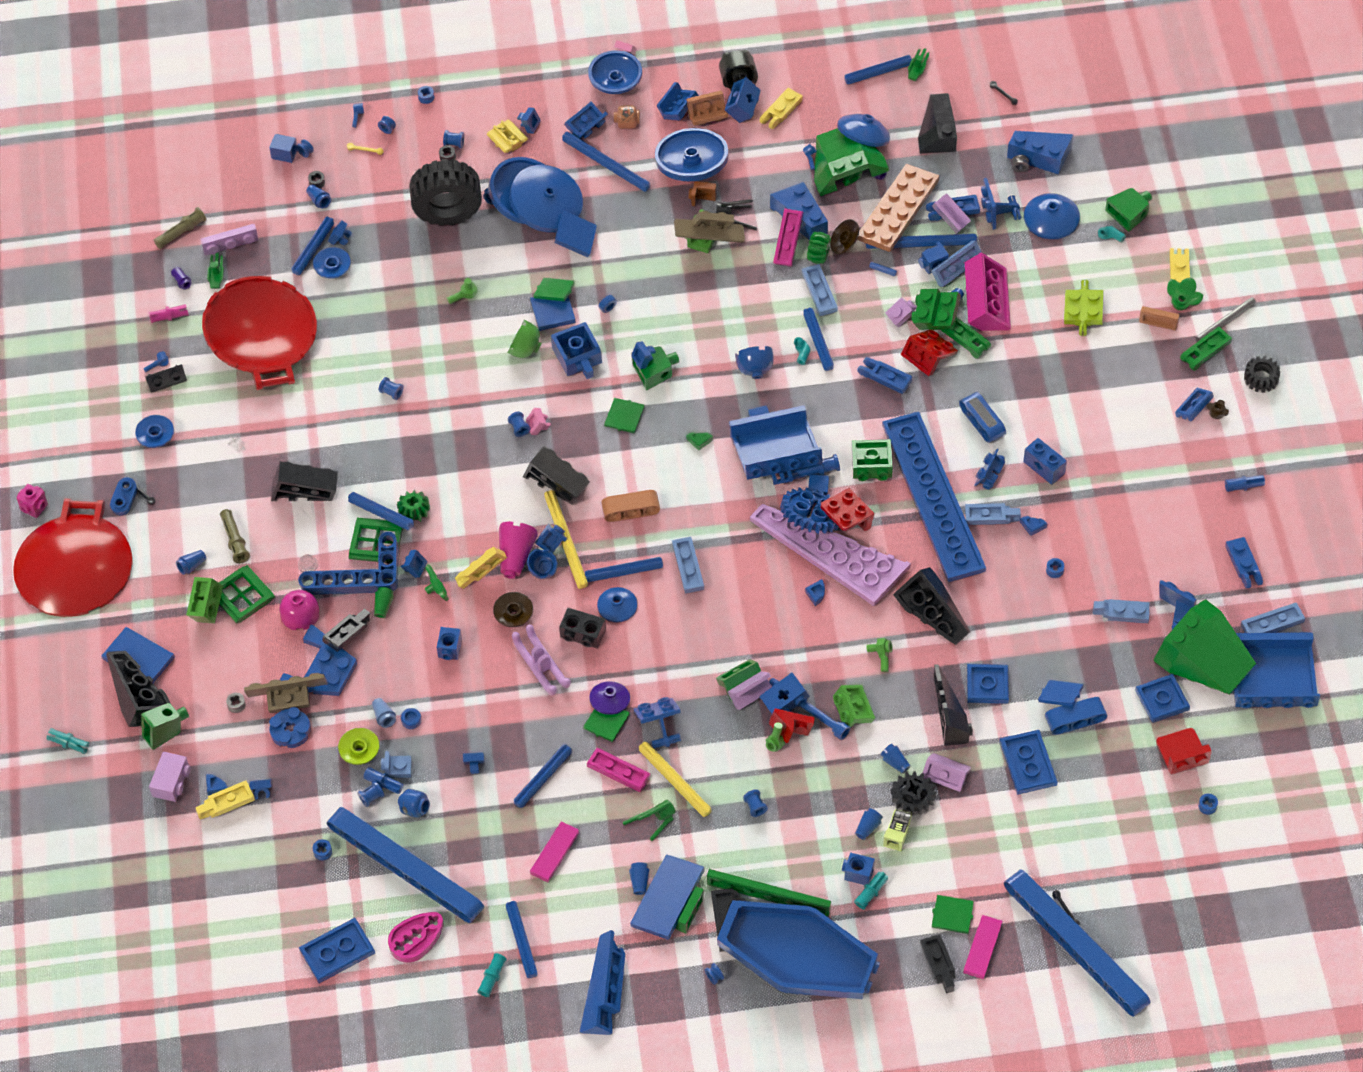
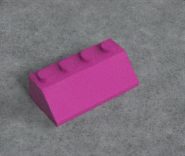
M981 252L965 262L968 323L980 331H1008L1011 329L1007 268Z

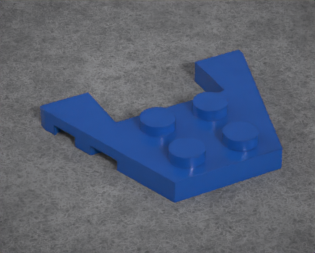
M310 625L303 637V642L320 650L304 677H309L313 673L324 674L328 684L309 687L308 692H313L315 695L340 696L357 665V660L343 648L336 652L322 642L325 634L314 625ZM283 673L280 680H289V678L294 676Z

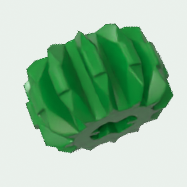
M814 232L812 234L807 251V259L816 264H824L826 262L831 244V238L828 234L823 232Z
M415 489L412 493L406 491L405 496L400 495L397 502L398 513L413 521L418 520L421 522L422 517L427 518L430 511L429 498L424 496L422 491L419 493Z

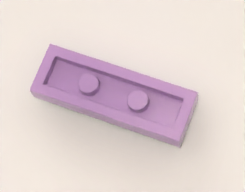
M255 224L201 238L200 240L204 255L206 256L244 244H250L259 239Z

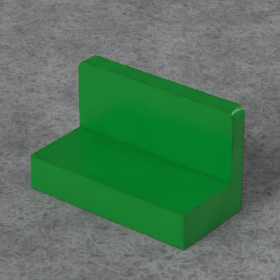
M749 659L716 677L718 685L724 687L728 694V691L756 675L761 669L758 662Z
M695 887L678 920V924L675 927L676 930L687 933L704 900V889Z

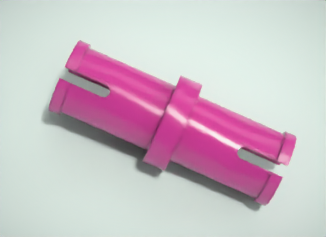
M186 304L170 308L166 306L165 309L149 311L151 324L189 316Z

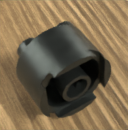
M748 50L725 52L722 55V59L719 62V71L723 85L729 88L730 91L735 82L745 77L754 84L757 82L758 72L754 58Z

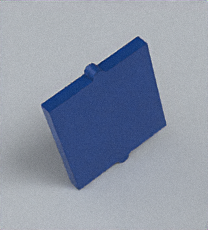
M1049 680L1045 688H1042L1038 702L1073 707L1077 698H1080L1083 684Z

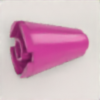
M512 521L500 523L499 549L504 551L507 556L500 563V571L504 574L505 578L515 579L520 576L538 536L537 529L531 525L520 523V526L513 525L514 522Z

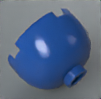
M754 346L738 351L739 355L735 353L738 369L744 375L752 376V379L763 378V374L768 373L774 363L773 349L769 346H765V350H759V346Z

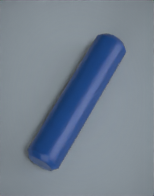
M870 262L869 267L891 276H896L897 270Z

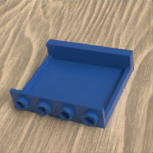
M804 405L729 421L730 436L747 480L823 464L822 448L818 447L807 421Z
M1313 632L1236 633L1256 662V665L1233 691L1235 707L1247 709L1251 707L1312 708L1318 706L1320 694H1317L1312 651Z

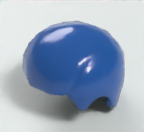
M535 549L528 556L527 566L532 576L538 579H548L556 573L558 562L556 556L548 549Z

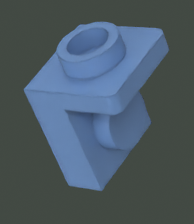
M385 751V758H381V770L389 774L390 778H411L412 758L411 756H390V751Z

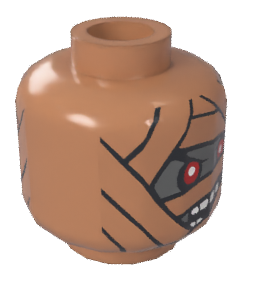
M621 105L618 107L617 112H614V123H618L620 129H635L637 124H640V110H637L634 105Z

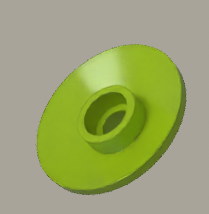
M354 728L347 731L340 738L338 750L341 758L347 763L363 765L376 757L380 745L378 737L371 730Z

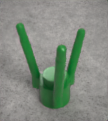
M666 799L655 807L623 821V825L636 820L641 821L655 814L659 820L663 819L665 821L650 837V841H653L667 824L674 820L672 815L676 813L673 804Z

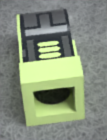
M895 809L884 835V847L902 851L909 831L912 813Z

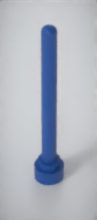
M775 678L769 680L771 686L779 682ZM807 701L800 706L830 727L834 736L838 739L843 740L849 734L851 727L846 723L834 721Z

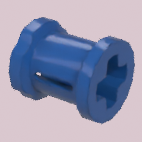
M445 130L443 146L454 145L463 148L464 132L452 133L449 130Z
M384 377L378 387L380 393H386L392 396L394 400H398L404 390V385L396 384L390 381L388 377Z
M516 411L508 416L507 421L512 425L516 437H523L530 432L531 428L529 424H526L522 412Z
M373 781L372 785L365 790L357 792L359 799L365 807H369L370 803L377 798L385 796L376 781Z
M758 789L748 791L743 796L744 802L750 808L752 817L761 816L768 810L767 805L760 798L761 795Z

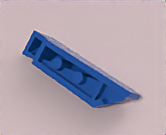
M613 930L599 936L580 1032L583 1034L611 1035L613 1031L612 1014L620 1012L625 952L622 947H617L614 941L615 933Z

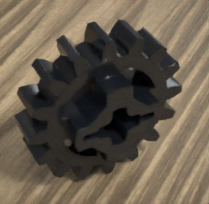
M913 771V775L905 772L904 778L899 775L898 780L893 781L891 795L892 803H896V809L902 807L903 811H910L913 816L914 811L922 815V809L928 812L929 805H934V798H936L935 784H931L930 777L924 779V773L917 776L916 771Z

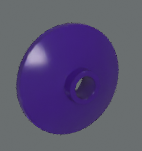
M606 681L593 687L589 700L591 706L596 711L602 714L613 715L624 711L628 707L630 693L622 684Z

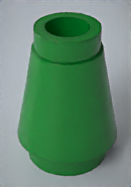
M379 587L375 592V617H386L394 599L393 590Z

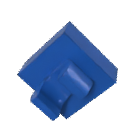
M528 107L525 113L521 112L517 117V120L522 122L520 126L524 127L526 132L531 134L535 132L541 122L535 108Z
M341 220L333 229L328 242L334 245L339 241L340 244L346 245L348 240L344 236L349 238L352 235L351 231L345 230L348 224Z
M643 341L636 342L631 356L639 369L647 368L649 361L653 360L652 354L656 353V350L653 346L646 347Z
M411 550L409 555L404 558L406 560L404 565L400 567L405 572H409L414 578H420L428 561L418 550Z
M483 752L463 754L464 765L470 764L471 774H479V764L485 763Z
M272 778L249 781L250 790L256 789L254 792L255 799H259L258 793L261 790L265 791L266 798H270L271 793L268 788L273 787Z

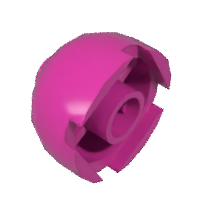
M294 590L286 594L281 600L279 607L281 621L291 630H296V628L309 629L310 625H315L319 619L318 601L311 593L305 590Z

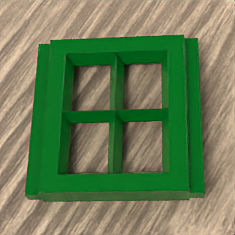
M357 517L348 558L378 562V551H376L379 543L380 530L395 532L394 535L398 542L399 551L403 528L387 520ZM362 529L376 530L375 538L360 537ZM359 541L374 542L372 551L359 550ZM387 541L385 544H393V541ZM388 559L384 563H392L393 560Z
M248 565L242 566L219 582L223 585V589L231 585L239 593L230 600L222 592L219 605L236 624L241 623L276 598ZM241 577H244L251 585L244 591H241L234 583ZM252 589H255L262 597L254 604L245 595ZM241 597L249 604V607L242 612L233 604V602Z

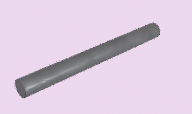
M1251 297L1196 336V341L1201 340L1218 326L1220 328L1225 326L1256 303L1255 299Z

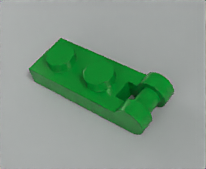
M957 317L954 329L941 330L968 350L976 359L983 355V351L991 348L989 340Z
M1218 326L1184 351L1180 356V360L1184 363L1187 362L1189 368L1196 371L1204 362L1232 342V337Z

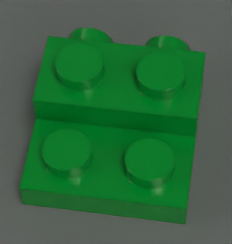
M921 289L920 294H917L915 297L917 308L916 311L912 312V322L919 330L954 329L961 295L959 292Z
M891 439L852 440L853 479L867 481L869 478H877L880 481H885L888 478H892Z

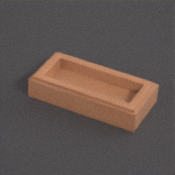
M1142 306L1139 317L1140 323L1174 331L1177 329L1179 314Z

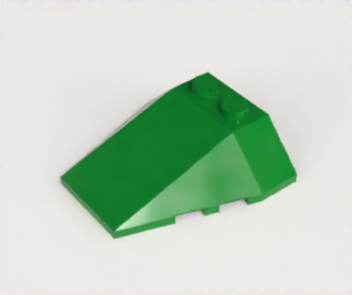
M838 128L816 136L817 152L815 154L814 182L820 196L836 191V180L868 168L872 177L890 171L884 155L876 147L855 142L843 135Z
M1206 599L1192 607L1166 636L1153 659L1155 663L1169 674L1178 675L1231 695L1256 665V662L1222 611Z

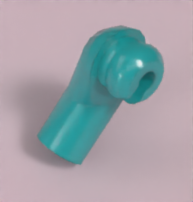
M1113 226L1101 227L1098 230V236L1101 239L1114 238L1122 243L1126 238L1124 233Z
M797 337L793 341L799 353L797 363L805 365L811 349L805 340Z

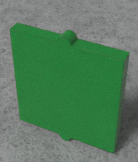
M544 277L540 285H537V290L533 296L536 299L565 301L568 295L572 293L571 290L575 285V281Z
M614 397L604 426L617 429L619 432L622 430L635 434L645 405L631 402L630 399L627 401Z
M594 709L584 724L583 729L595 734L596 737H602L613 742L628 719L630 712L624 710L618 714L607 715Z
M937 895L935 908L932 909L933 920L931 928L968 934L970 921L973 920L972 910L974 901Z

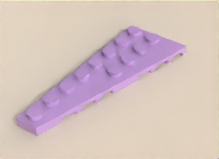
M764 504L750 516L752 523L872 606H875L911 567V563L908 561H900L891 554L885 555L878 552L873 547L867 548L858 544L857 541L838 533L827 532L824 534L822 531H819V534H817L815 530H812L811 533L806 528L801 530V526L794 527V522L788 523V518H784V514L779 510Z

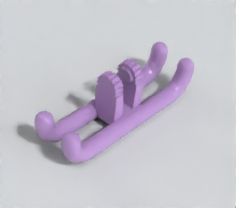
M529 624L526 626L527 635L534 646L531 655L523 645L520 634L518 632L512 634V639L518 652L549 695L553 696L557 693L556 686L551 685L543 674L549 669L562 687H570L571 680L565 678L534 631L533 625Z

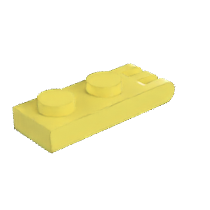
M1170 248V279L1180 283L1183 279L1190 278L1189 248H1185L1184 254H1181V248H1177V254H1174V248Z

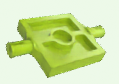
M1084 280L1081 281V289L1065 290L1064 325L1079 326L1080 336H1082V330L1083 335H1087V326L1103 325L1104 290H1090L1088 280L1085 281V286Z

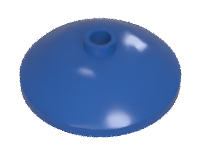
M620 50L607 51L592 60L588 68V77L591 84L599 91L607 94H622L632 90L639 84L642 78V66L640 61L628 52Z
M849 114L838 120L837 128L839 131L855 142L880 147L887 145L890 141V134L886 127L872 115Z
M1046 193L1034 197L1028 202L1024 210V222L1027 228L1033 234L1044 239L1054 240L1067 237L1076 230L1080 221V212L1077 205L1068 197L1056 193Z

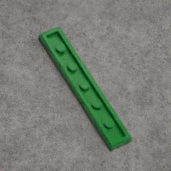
M712 869L708 870L707 885L720 889L732 888L739 894L777 904L809 906L817 909L827 917L830 916L832 902L830 900Z

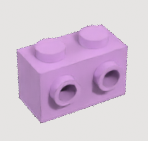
M168 752L162 753L149 785L152 797L176 802L178 795H181L183 792L184 779L189 776L191 770L187 757Z

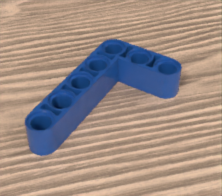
M384 532L380 535L378 569L305 571L298 578L301 590H305L312 595L375 593L379 587H386L395 591L398 587V542L396 536L392 532ZM387 541H393V544L390 546L384 545ZM388 559L393 560V562L389 565L384 564V562ZM387 578L393 579L391 583H384V580ZM347 579L353 580L349 585L344 584ZM366 579H373L370 584H364ZM308 580L313 581V583L309 586L304 585V583ZM326 580H333L332 584L324 585Z

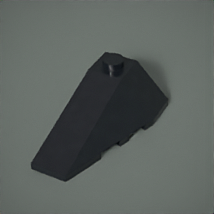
M949 93L930 94L918 135L920 154L956 152L957 133Z
M931 567L919 570L893 594L905 611L921 619V622L934 628L938 634L954 645H957L971 633L944 584Z
M126 651L107 652L106 656L119 705L128 727L142 726V713L170 703L166 693L153 684L154 680L150 676L146 677L141 672V666Z
M936 664L934 665L933 676L944 746L969 744V736H973L972 724H968L965 711L940 666Z

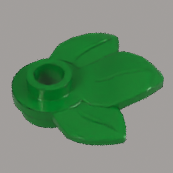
M1185 278L1180 283L1174 279L1169 280L1167 293L1172 297L1171 303L1176 310L1182 311L1189 306H1196L1201 303L1204 295L1196 292L1197 286L1193 278Z

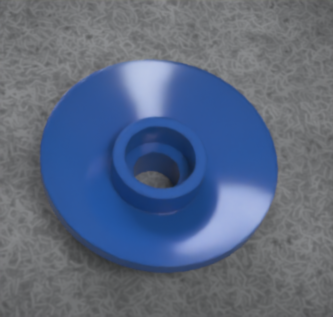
M336 247L321 250L313 260V267L316 273L321 277L329 279L344 275L351 265L348 253Z
M150 415L143 418L135 429L137 441L148 448H157L167 444L174 434L173 423L162 415Z
M621 587L610 588L600 595L597 602L598 612L607 621L614 623L624 622L635 614L637 599L628 589Z

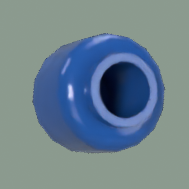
M407 789L399 796L398 805L402 814L420 818L428 812L430 801L424 792Z

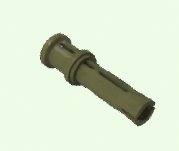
M196 207L194 212L188 216H183L178 224L153 239L159 249H162L184 232L192 231L199 223L206 222L207 218L203 211Z
M224 509L219 515L229 539L228 548L232 550V559L235 563H244L250 558V553L245 548L246 542L239 534L231 509Z

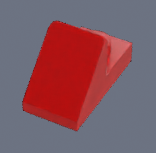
M775 708L770 717L769 725L774 728L775 723H781L783 725L781 736L788 743L793 733L808 736L814 725V717Z

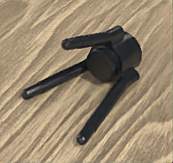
M753 200L717 202L716 213L724 212L732 215L733 209L751 208L752 205L747 203H752ZM734 220L733 224H742L745 228L757 230L755 226Z

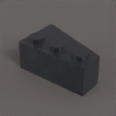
M545 446L530 461L523 475L525 479L530 477L538 481L537 485L541 488L546 486L552 489L557 497L571 505L577 501L590 483L583 473L577 472L569 462L562 460L552 449Z
M280 461L272 481L271 501H277V498H289V501H295V498H307V501H332L336 493L338 471Z

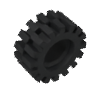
M1256 356V360L1251 358L1245 368V384L1249 385L1251 390L1255 388V392H1258L1260 389L1261 393H1265V389L1268 392L1272 388L1275 389L1281 373L1280 366H1277L1278 362L1276 360L1272 362L1273 358L1269 357L1267 360L1266 356H1263L1262 359H1260V356ZM1265 371L1270 376L1265 378L1259 377L1255 372Z

